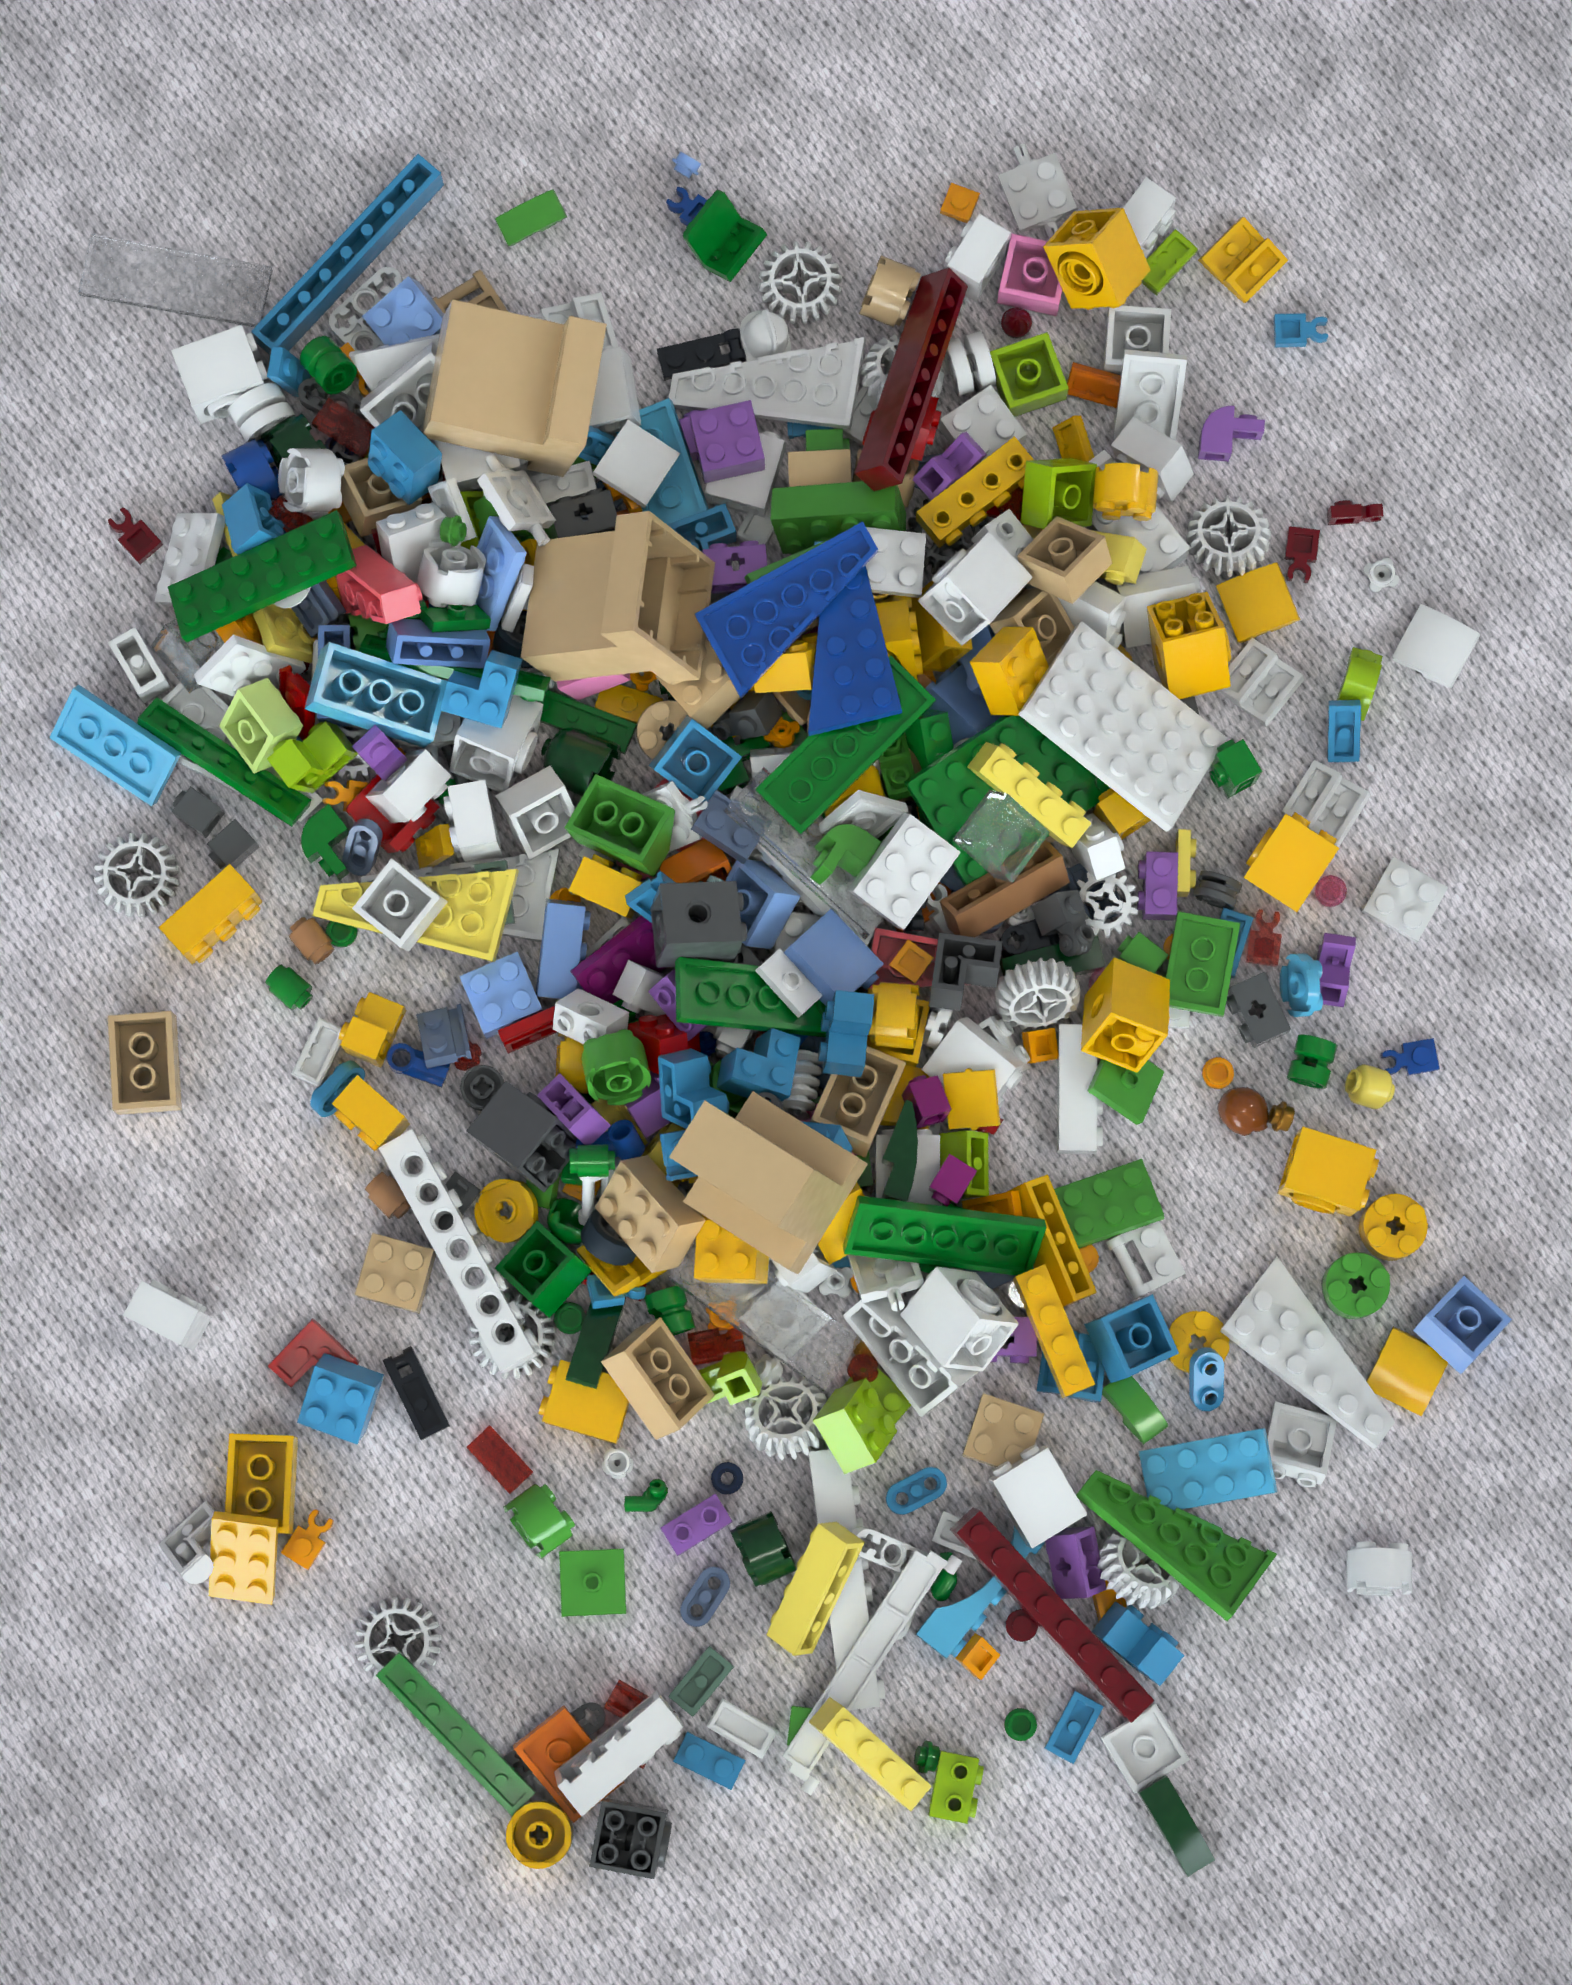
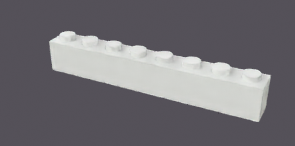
M830 1449L809 1452L817 1525L818 1523L838 1522L850 1532L856 1527H864L863 1519L856 1518L854 1505H860L858 1485L852 1486L850 1473H856V1470L844 1474ZM858 1556L829 1617L836 1672L873 1617V1615L868 1614L867 1602L873 1601L871 1582L864 1583L863 1570L869 1569L868 1560ZM876 1672L851 1710L880 1707V1700L886 1699L883 1679L877 1680Z

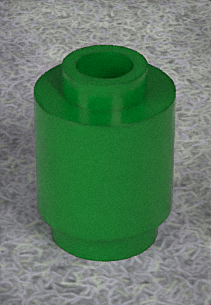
M282 964L276 967L265 981L270 987L269 991L290 1010H294L297 1007L300 1010L303 1009L313 997L310 993L313 987L292 968H286Z
M608 1144L577 1145V1148H569L570 1174H578V1177H609V1170H615V1151H608Z

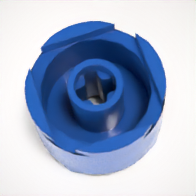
M254 438L221 455L238 490L248 483L270 494L271 501L284 494L279 492V471L276 466L270 467L269 464L274 462L262 439L256 441Z

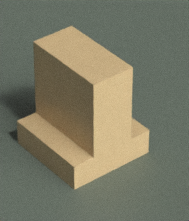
M452 299L442 318L422 433L428 439L527 460V470L564 477L586 446L607 324L569 316L565 324H559Z
M651 511L617 515L615 531L550 539L546 545L540 547L537 543L533 587L529 596L521 658L547 677H551L555 682L652 671L667 683L700 680L706 635L696 619L695 613L710 606L715 562Z
M753 1091L736 1118L704 1100L669 1158L699 1176L683 1201L685 1204L798 1275L868 1165L865 1161Z

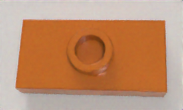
M1073 362L1067 382L1069 388L1067 395L1117 408L1121 375Z

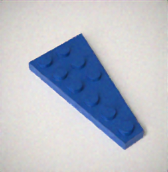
M863 522L695 613L696 619L740 698L754 686L877 554L878 548Z
M866 566L819 615L808 727L809 736L902 713Z

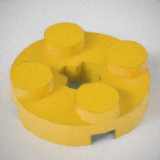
M513 1179L492 1181L482 1189L479 1202L475 1204L474 1214L479 1229L487 1237L490 1236L498 1242L510 1243L519 1241L535 1222L539 1221L536 1197L523 1181ZM504 1202H507L508 1206L513 1208L509 1219L507 1216H501L500 1211L504 1209Z
M1191 1311L1176 1318L1171 1323L1169 1331L1179 1354L1169 1358L1171 1363L1177 1369L1189 1374L1190 1359L1198 1350L1197 1348L1191 1350L1188 1345L1192 1342L1190 1336L1196 1334L1198 1338L1203 1336L1206 1340L1203 1343V1348H1213L1224 1361L1230 1347L1229 1338L1220 1332L1224 1324L1217 1317L1206 1311ZM1213 1364L1207 1365L1205 1371L1210 1370Z

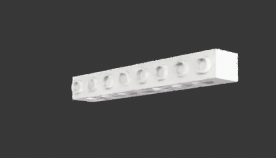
M411 1129L379 1147L499 1371L505 1374L537 1356L538 1353L534 1347L538 1346L539 1343L530 1328L524 1330L519 1320L524 1317L515 1300L509 1302L504 1291L508 1289V1286L499 1272L494 1274L488 1264L493 1259L484 1244L479 1246L473 1235L478 1233L470 1217L463 1218L458 1209L463 1204L454 1189L448 1190L443 1180L447 1178V1175L440 1162L433 1163L428 1154L432 1147L424 1133L418 1135L417 1132ZM416 1158L422 1159V1170L417 1174H410L408 1170L409 1163ZM436 1186L438 1188L437 1198L432 1202H425L423 1194L426 1188ZM444 1214H452V1226L449 1229L441 1230L438 1225L440 1217ZM461 1241L467 1242L469 1246L468 1253L464 1257L456 1258L453 1252L455 1245ZM475 1269H481L484 1273L483 1281L477 1286L470 1285V1273ZM490 1297H497L499 1300L498 1310L492 1314H487L484 1310L485 1301ZM505 1325H512L515 1331L514 1337L508 1342H502L499 1338L500 1329Z

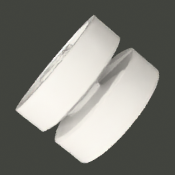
M981 331L965 335V348L959 338L951 339L944 359L954 391L958 397L974 392V381L980 390L990 385L992 387L996 386L992 358Z
M274 382L266 383L247 391L237 398L228 410L235 424L240 427V433L246 442L254 438L256 441L261 439V434L288 417L295 415L290 404L285 402L286 397L279 385Z

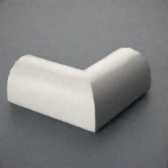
M207 1501L202 1503L159 1543L160 1548L181 1577L191 1584L204 1582L213 1571V1562L203 1547L211 1540L212 1517L216 1510Z

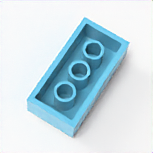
M329 642L320 650L304 709L367 730L376 725L385 736L424 748L434 741L447 681Z

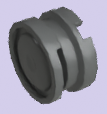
M1206 870L1201 871L1198 877L1200 881L1199 887H1195L1192 896L1199 901L1205 900L1209 905L1221 909L1234 910L1237 902L1235 896L1240 893L1242 884L1220 873Z
M474 1066L466 1071L461 1079L460 1089L462 1097L470 1107L482 1111L504 1084V1079L498 1070L491 1066Z

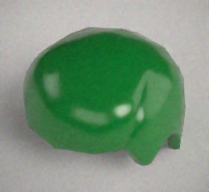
M566 1198L556 1199L548 1213L547 1224L551 1233L560 1241L566 1244L579 1245L583 1243L581 1241V1231L584 1225H581L578 1221V1213L582 1209V1205L574 1200Z

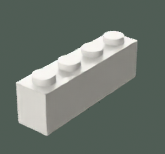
M1059 1024L1057 1028V1154H1095L1097 1146H1103V1127H1097V1115H1103V1102L1087 1091L1099 1064H1097V1057L1081 1051L1082 1024Z

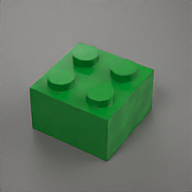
M539 1221L535 1222L495 1267L508 1282L549 1318L592 1271L588 1265Z

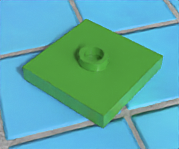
M1101 1059L1087 1091L1134 1124L1139 1125L1145 1119L1164 1071L1150 1061H1147L1140 1071L1136 1073Z
M624 1549L559 1552L562 1617L627 1614Z

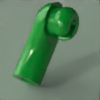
M654 1479L649 1483L650 1486L642 1496H625V1512L655 1511L667 1497L668 1488L666 1483L661 1479Z
M952 1552L939 1554L946 1561L953 1555ZM942 1569L931 1586V1594L937 1601L943 1602L950 1597V1594L957 1585L956 1572L952 1575L945 1569Z

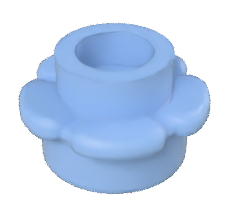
M679 152L677 158L672 159L676 163L674 170L690 179L692 173L695 175L699 174L697 171L701 163L690 156Z

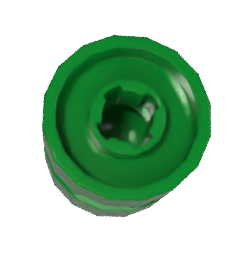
M319 336L312 339L301 351L300 364L326 393L331 395L338 394L346 390L355 380L357 374L356 366L330 337Z
M1303 1034L1298 1035L1293 1052L1297 1059L1291 1061L1287 1079L1308 1087L1326 1089L1331 1073L1327 1066L1334 1062L1338 1045L1323 1038ZM1306 1062L1315 1063L1316 1067L1308 1066Z
M683 1285L665 1288L644 1297L648 1313L655 1316V1319L661 1317L673 1336L696 1328L691 1310H687L684 1307L688 1301Z

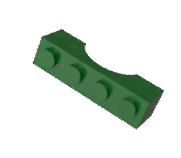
M928 709L905 732L908 748L915 754L922 769L954 749L948 712ZM918 808L920 822L931 829Z

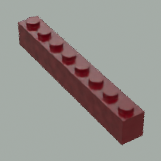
M950 268L922 276L854 472L873 491L896 486L903 482L968 288Z
M974 1507L971 1508L950 1529L1125 1720L1132 1723L1155 1701L980 1510Z

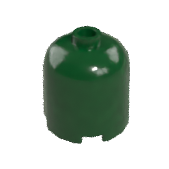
M574 727L564 728L557 732L552 739L548 738L545 741L541 750V755L544 756L543 768L550 765L567 790L583 797L595 774L610 781L613 780L615 772L610 769L614 758L620 760L621 747L617 743Z

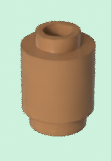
M302 917L290 927L292 933L289 935V938L308 961L312 960L315 965L325 960L335 950L331 945L332 940L314 918L307 920L305 917Z
M381 1172L365 1188L369 1193L368 1198L389 1219L394 1216L400 1219L411 1208L397 1181L391 1175L387 1176L384 1172Z

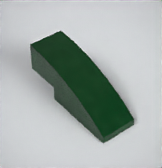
M1098 936L1094 937L1091 950L1087 954L1068 957L1061 952L1059 944L1000 959L1003 976L1006 975V970H1014L1016 964L1024 965L1027 964L1028 960L1036 962L1040 957L1043 961H1048L1051 958L1056 963L1064 961L1066 967L1072 968L1075 976L1096 972L1106 966Z
M906 1100L882 1159L883 1164L893 1167L882 1194V1198L908 1201L914 1181L918 1137L914 1108L909 1100Z
M590 1302L566 1375L567 1381L597 1389L604 1369L601 1361L611 1350L625 1303L619 1306L593 1309Z
M1168 1776L1161 1777L1137 1792L1187 1877L1215 1861L1213 1854Z

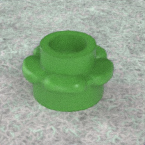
M458 515L452 518L445 517L440 526L442 542L449 543L452 547H455L460 541L462 542L465 539L467 533L466 524L462 522L461 517Z

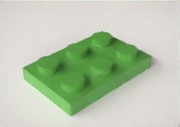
M1177 912L1165 978L1170 979L1169 1007L1218 1017L1224 1016L1240 923Z
M1142 1159L1054 1189L1079 1249L1164 1219L1163 1210Z

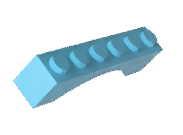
M1014 1525L1011 1545L1024 1559L1030 1552L1036 1555L1045 1541L1033 1549L1026 1546ZM992 1577L981 1589L968 1598L949 1606L934 1609L916 1635L947 1659L950 1654L956 1657L967 1643L963 1639L970 1628L975 1632L987 1618L983 1614L984 1610L990 1603L996 1606L1007 1591Z

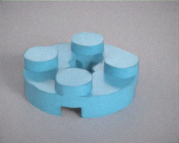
M1306 953L1288 955L1286 959L1290 960L1288 966H1282L1280 971V994L1282 1001L1289 1002L1291 1009L1287 1011L1291 1016H1310L1314 1011H1320L1323 1006V997L1320 993L1322 965L1319 960H1313Z

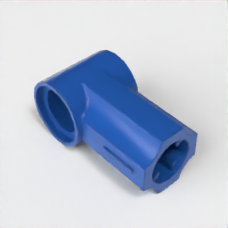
M404 1043L393 1045L387 1052L388 1065L395 1073L404 1074L442 1088L450 1064L427 1069L423 1051L411 1048ZM406 1051L411 1056L410 1062L403 1067L396 1066L392 1061L396 1052Z
M619 1120L613 1123L606 1132L591 1144H608V1151H615V1157H619L620 1160L641 1157L645 1151L642 1139L633 1123L629 1120ZM578 1138L576 1139V1148L577 1145H584Z

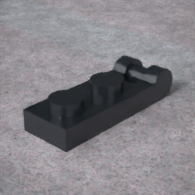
M730 329L721 334L658 348L657 354L664 381L672 379L673 374L706 367L712 369L727 366L737 361L745 362L746 355L740 342V329ZM728 344L730 352L722 355L720 346Z
M412 1346L404 1349L403 1354L395 1358L390 1356L384 1359L383 1363L420 1440L422 1441L450 1427ZM410 1365L413 1373L402 1378L399 1369Z

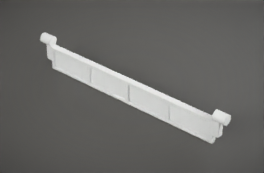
M915 1550L782 1755V1757L793 1763L788 1771L805 1781L800 1789L809 1795L813 1794L820 1781L809 1774L830 1743L825 1736L809 1723L811 1718L829 1697L844 1706L849 1712L851 1711L941 1570L945 1569L948 1573L954 1575L962 1563L960 1559L951 1555L948 1561H946L933 1551H930L926 1557Z

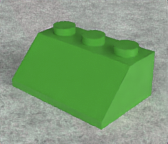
M595 774L564 828L577 843L654 877L670 850L675 810Z

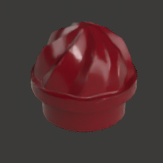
M1018 307L1007 310L1001 319L1002 330L1012 338L1024 337L1029 333L1032 326L1030 314Z

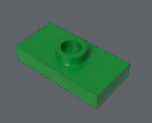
M448 605L444 608H421L419 616L432 632L490 629L491 618L478 605Z

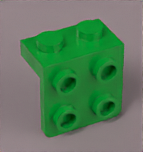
M716 190L683 232V239L706 270L729 282L734 279L767 236L762 227L742 218L725 192L721 190Z

